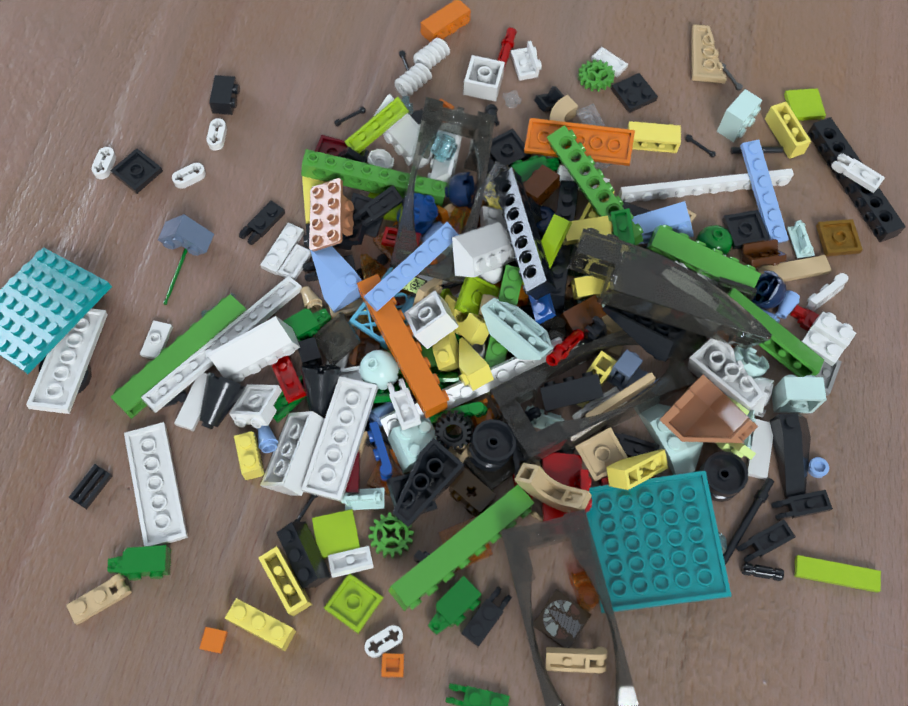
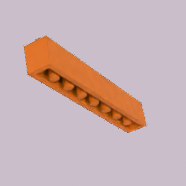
M376 274L357 283L359 294L427 419L448 409L447 401H449V397L444 389H440L438 385L440 381L437 374H432L429 369L431 364L427 357L423 358L421 345L418 341H414L412 337L414 334L410 325H405L404 314L401 309L397 310L395 298L392 297L377 312L363 298L381 281L379 275Z

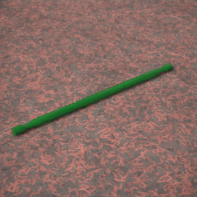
M184 249L176 272L166 294V299L163 302L164 305H167L168 298L171 295L176 279L184 262L185 256L187 254V249Z

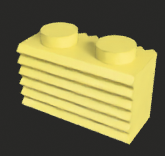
M254 432L235 435L234 439L241 474L244 479L250 480L264 476L263 462L258 448V440Z

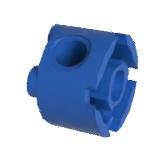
M410 192L397 212L399 225L401 227L404 225L407 228L406 231L421 233V235L425 234L438 216V208L434 203V198L430 195L425 196Z

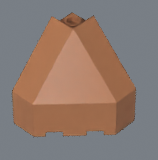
M704 374L660 418V421L682 442L744 443V440L758 427Z

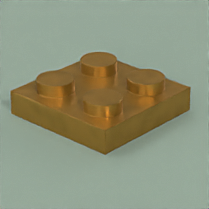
M853 219L817 223L816 228L826 256L860 254L863 249Z

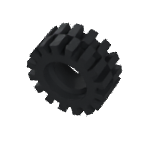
M449 410L447 415L444 412L437 420L435 428L436 440L438 442L441 441L440 444L443 446L446 444V449H450V446H453V450H457V446L461 449L471 439L472 422L469 421L468 415L464 417L462 411L459 415L457 414L458 410H454V413H451V410ZM451 424L458 425L461 428V433L459 435H451L447 433L446 427Z

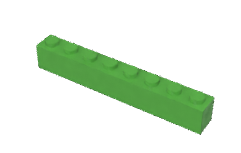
M231 294L221 299L216 307L207 311L198 322L193 323L188 331L178 336L168 348H164L159 356L149 361L124 386L116 389L111 396L112 400L132 419L147 406L141 398L144 394L243 314L246 308Z
M519 485L515 486L392 584L389 588V593L404 612L408 608H411V610L415 609L422 603L421 598L424 595L431 596L439 589L437 585L441 581L448 582L455 575L453 572L457 568L462 570L471 562L469 559L474 554L477 557L487 549L485 545L489 542L494 544L502 537L501 532L505 529L510 531L517 525L516 520L518 518H526L532 512L530 508L534 504L533 500Z

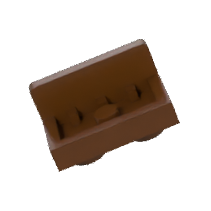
M777 239L742 245V262L747 265L761 268L762 265L775 266L779 265L780 262H786L787 254L778 250Z
M357 329L356 335H353L352 338L354 350L353 353H350V364L353 367L360 366L366 354L374 350H381V343L362 333L361 329Z

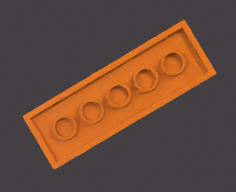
M530 118L524 153L558 157L551 148L547 136L565 125L568 130L572 129L577 137L575 139L576 142L582 143L586 150L584 153L586 156L590 155L594 162L630 166L635 130Z

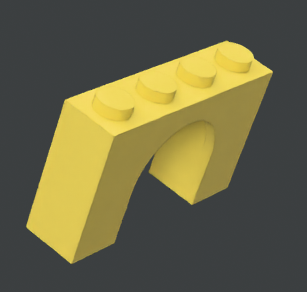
M608 216L570 221L572 224L563 241V245L582 242L591 243L599 248L604 259L603 268L600 273L574 278L571 281L574 300L586 299L594 295L598 297L616 294L622 291L624 280L619 274L620 261L619 258H616L615 239H612L611 234L613 232V225L609 221Z

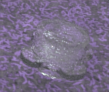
M516 90L502 95L506 106L514 108L522 102Z

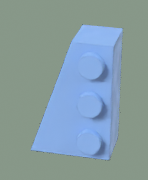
M685 201L633 216L634 219H632L634 224L638 223L644 232L642 233L643 241L639 244L649 243L654 229L663 224L672 227V231L678 234L684 233L689 237H694Z

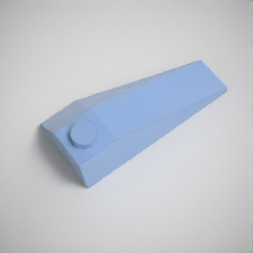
M333 246L314 252L311 251L323 298L334 313L361 297L357 287V283L362 281L361 278Z

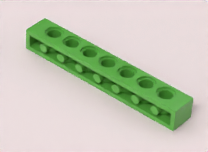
M565 125L547 136L551 148L598 216H608L609 221L612 222L611 212L624 209L622 207L624 205L623 201L619 196L615 197L612 193L614 191L613 187L609 182L605 183L602 171L599 168L595 169L593 166L595 165L594 160L590 155L586 156L584 153L586 150L582 143L576 142L575 139L577 137L572 129L568 130ZM594 185H599L595 189L592 188ZM605 198L609 199L606 202H601ZM632 221L635 244L637 245L643 241L642 233L644 232L638 223L634 224ZM630 247L622 248L623 252L628 251Z
M308 149L305 150L302 161L301 176L325 182L340 178L343 181V186L381 194L391 186H394L404 200L410 192L425 196L430 195L434 198L436 206L439 205L441 207L445 198L447 182Z

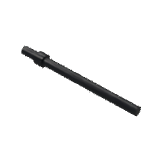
M767 478L762 488L757 490L752 505L724 550L725 566L761 504L765 503L769 497L768 492L774 484V480L771 478Z

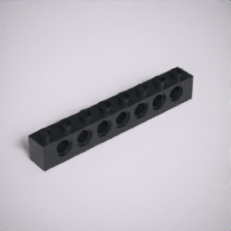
M829 117L813 123L807 133L810 140L814 143L818 152L826 161L827 166L830 167L836 179L844 188L845 193L850 197L854 206L872 230L873 235L879 242L898 236L906 226L878 187L873 193L832 168V163L837 161V157L840 154H845L861 162L833 119Z
M511 167L494 178L496 185L494 189L499 196L498 203L503 209L502 217L507 223L506 231L511 237L510 245L516 254L514 259L520 268L518 273L524 282L523 290L528 296L531 295L535 300H538L556 290L522 177Z

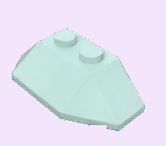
M493 298L481 307L489 334L516 358L522 360H541L553 350L548 332L518 306Z
M654 403L639 410L637 413L655 444L660 445L659 450L665 449L667 464L673 475L695 472L703 442H682L660 421V418L671 406Z

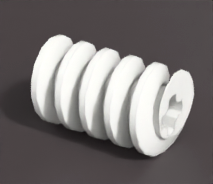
M435 38L414 55V63H422L430 70L432 66H435L441 59L450 54V48L445 41Z
M416 63L405 74L395 80V87L406 98L407 94L413 95V91L416 92L418 87L421 88L423 84L431 80L432 74L424 64Z

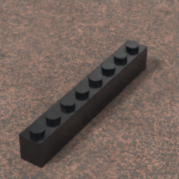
M561 180L556 215L568 221H575L579 187L575 181ZM562 243L550 268L556 290L550 292L554 309L564 310L572 244L563 245Z

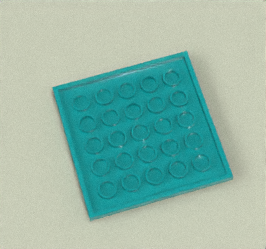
M43 247L0 289V356L26 374H29L112 286L108 281Z
M706 471L651 478L629 490L610 487L609 485L589 488V492L592 495V507L586 513L602 614L729 598L732 596Z

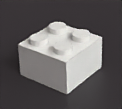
M472 55L464 80L463 95L496 101L504 75L505 62Z
M436 290L404 313L414 336L426 349L459 327L448 304Z

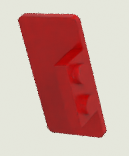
M545 452L542 455V469L549 477L563 485L589 491L591 477L589 476V470L582 469V458L580 455ZM590 498L583 513L572 510L570 513H566L542 502L543 532L546 534L582 535L584 532L583 514L590 511L592 498Z

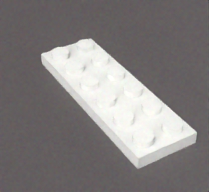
M91 308L47 354L27 401L28 409L70 414L107 318L106 310Z
M339 376L301 489L303 492L342 502L378 390L377 385Z
M162 422L125 432L124 437L144 546L165 545L188 538L166 424Z

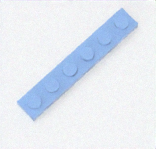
M754 140L742 143L740 145L768 238L777 239L778 243L786 242L789 239L760 141Z
M446 222L363 298L377 312L451 245L452 237L459 234Z

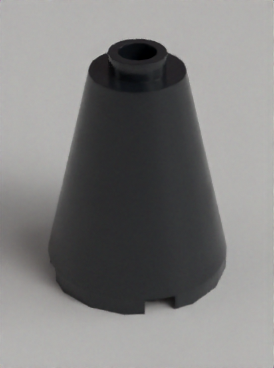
M319 364L302 365L301 373L309 411H313L325 418L341 374V367L325 364V366H319Z
M209 372L206 378L199 420L202 421L201 426L213 430L214 426L219 427L244 392L245 386H241V384L222 376H214V373Z

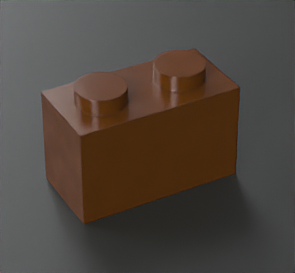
M542 165L532 173L527 181L523 182L527 197H531L541 206L559 188L560 175Z
M594 295L563 312L559 317L569 334H571L576 329L585 332L587 325L595 324L592 321L595 316L603 320L602 317L607 314L603 311L604 308L597 296Z

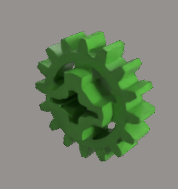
M593 59L592 63L587 61L586 65L582 64L581 68H579L578 81H580V85H585L584 89L591 88V92L594 89L600 92L601 88L605 91L606 86L611 87V83L614 82L615 70H612V65L608 66V62L602 63L601 59L599 62H596Z
M388 512V517L386 518L381 514V520L374 519L375 527L370 526L369 528L373 533L368 535L369 540H374L370 543L371 547L377 546L375 551L377 554L382 551L383 558H386L387 554H391V558L394 559L395 553H398L401 557L403 549L409 551L407 544H413V540L409 538L414 536V531L409 530L412 524L407 527L396 516L392 517L391 512ZM402 529H404V531H405V539H404V540H403L402 537L400 536V533L402 532ZM378 531L383 535L380 542L377 539ZM395 532V538L390 537L388 539L387 533L392 534Z

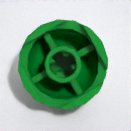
M710 225L703 228L695 242L701 241L705 243L706 247L711 250L717 249L722 251V255H726V257L731 251L733 243L729 231L719 225Z

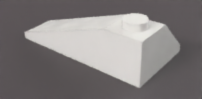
M717 334L689 357L687 369L698 378L704 374L725 395L748 409H751L764 396L753 378L744 369L741 360L736 361L731 345Z

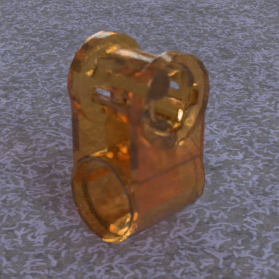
M586 568V571L575 574L573 572L569 573L570 583L575 592L578 605L587 612L594 610L599 603L600 596L591 568ZM584 596H591L594 603L587 604L584 601Z

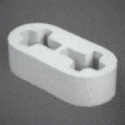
M222 119L212 120L209 126L207 143L209 148L214 151L220 150L224 146L227 127Z
M103 147L97 153L91 168L97 179H106L111 173L110 170L116 161V155L112 148Z
M193 163L176 171L172 175V180L177 188L183 189L204 179L206 172L202 164Z
M394 625L385 628L366 641L365 652L371 658L382 656V654L387 653L402 642V630ZM393 630L394 633H399L397 641L394 642L391 639L385 642V639L390 636V631ZM382 641L384 643L378 647V653L368 650L371 648V642L378 644Z

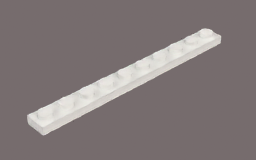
M792 169L769 171L773 186L788 184L794 175ZM746 173L621 187L618 196L622 201L632 203L633 201H649L651 199H666L687 195L697 196L705 193L715 194L723 191L733 192L741 189L750 190L752 185L749 175Z
M290 276L286 277L141 397L142 400L155 413L158 412L214 365L207 353L264 323L300 293L302 286Z
M560 337L551 340L553 348L557 344L562 343ZM547 355L541 360H522L513 357L490 368L494 380L474 391L468 385L464 386L462 381L444 388L449 397V401H447L448 409L446 410L549 365L546 362ZM415 401L414 404L416 406L420 419H424L425 416L421 408L419 407L417 401ZM395 411L379 418L387 436H389L393 428L400 426Z

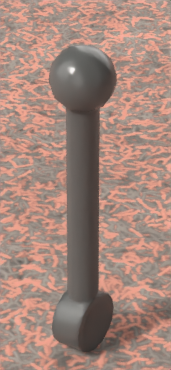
M722 63V70H724V72L736 85L735 89L740 91L743 88V85L738 83L734 79L731 73L727 70L726 65Z

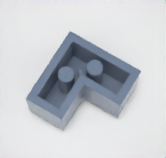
M183 214L165 222L158 241L163 243V246L173 250L182 246L190 254L198 256L207 252L214 233Z
M626 350L613 366L607 381L622 391L649 372L640 369L643 360L640 359L638 354ZM650 386L631 399L639 403Z

